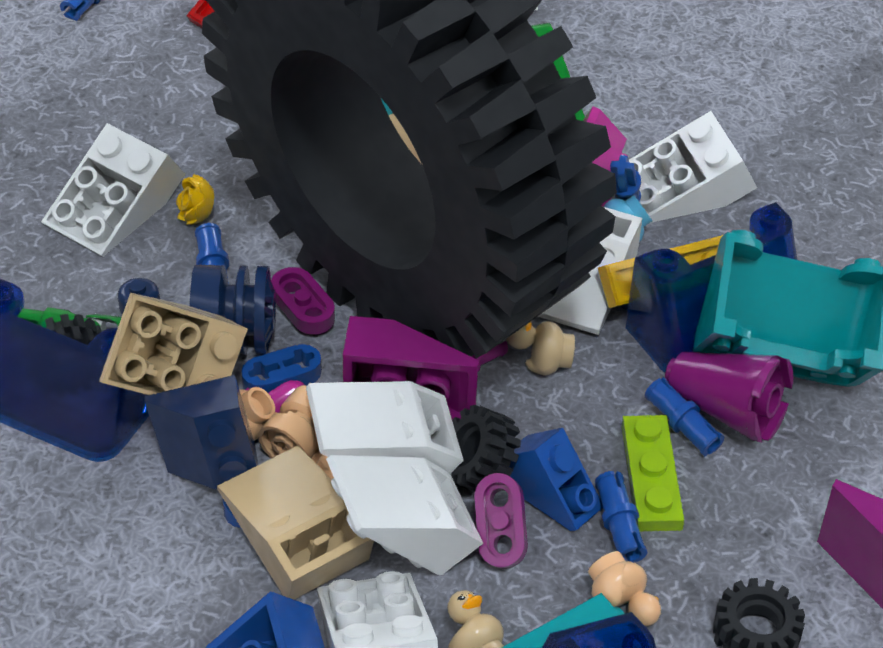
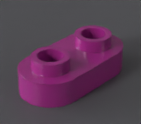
M288 267L279 270L273 275L271 281L276 292V304L299 331L306 334H321L333 326L335 322L334 302L309 272L298 267Z
M502 473L490 474L479 482L474 495L477 531L483 542L478 548L482 558L487 563L497 568L508 569L518 565L524 559L528 549L524 494L518 482L510 476ZM499 491H506L508 493V502L502 507H496L494 504L495 494ZM509 537L512 541V548L509 552L501 554L498 551L497 544L501 538Z

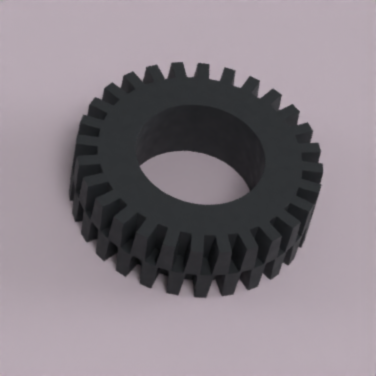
M206 0L214 12L203 18L202 34L216 48L204 55L205 69L207 74L226 86L211 96L217 115L238 123L240 129L225 138L233 157L253 160L258 172L245 180L253 198L257 199L271 195L280 212L268 223L279 239L295 232L302 241L303 245L296 259L302 269L310 274L322 268L329 272L326 293L338 306H342L356 298L358 317L396 320L468 356L475 355L478 358L581 286L591 277L589 272L601 264L607 250L600 242L613 233L616 217L601 205L617 193L615 173L592 162L611 148L606 126L576 119L575 114L597 97L588 76L561 78L553 63L573 48L562 26L538 37L527 21L542 0ZM382 100L402 125L421 163L400 137L387 114Z

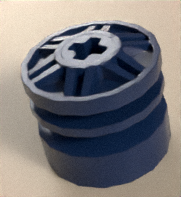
M194 265L190 288V307L223 316L247 328L248 330L239 355L247 354L249 336H254L256 355L267 354L269 352L270 340L273 332H275L276 292L271 281L270 267L257 266L255 285H250L248 266H240L235 285H228L224 265Z

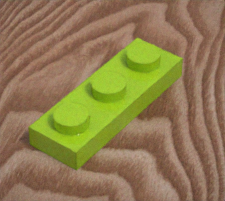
M667 415L623 416L621 427L632 502L637 507L640 517L637 520L639 531H683L684 515Z

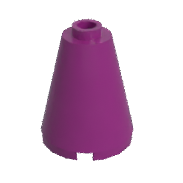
M681 352L677 358H672L668 363L665 379L686 401H694L703 412L752 441L762 443V439L769 441L773 438L785 417L789 403L781 400L784 387L792 389L793 367L789 359L778 355Z

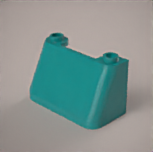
M733 230L726 232L721 237L695 334L693 352L778 355L790 360L793 367V377L845 387L860 385L883 371V266H881L878 260L858 258L854 261V264L847 265L840 270L764 253V244L756 239V235L750 231Z

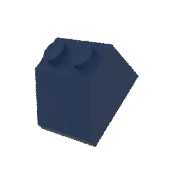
M235 375L145 396V403L168 473L216 490L218 485L258 466L256 446Z

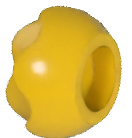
M193 174V177L182 180L183 191L176 199V204L180 210L177 218L187 221L186 225L197 224L207 219L211 214L214 204V190L203 177Z

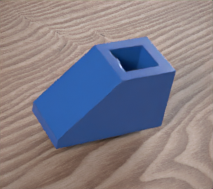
M564 428L527 435L521 440V447L514 449V453L518 454L519 457L517 463L513 461L510 463L509 467L513 469L510 477L521 486L524 500L569 531L579 529L603 508L601 499Z

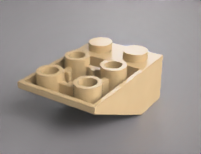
M130 293L99 381L127 390L152 395L231 376L248 329L223 316L204 310Z
M298 445L217 486V490L282 595L294 600L368 561L374 543L373 540L367 537L362 539L353 532L346 519L349 512L344 500L335 492L331 484L332 479Z

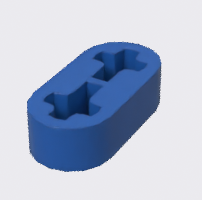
M299 344L254 357L248 360L242 367L243 389L260 387L268 393L290 380L301 381L306 386L309 383H315L320 378L322 372L320 352L310 345ZM302 362L304 366L308 367L302 368L300 364L296 363ZM257 375H262L266 380H261Z

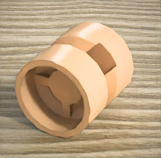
M304 385L297 387L281 405L280 413L275 412L258 433L259 442L270 458L297 445L310 458L319 450L306 386Z

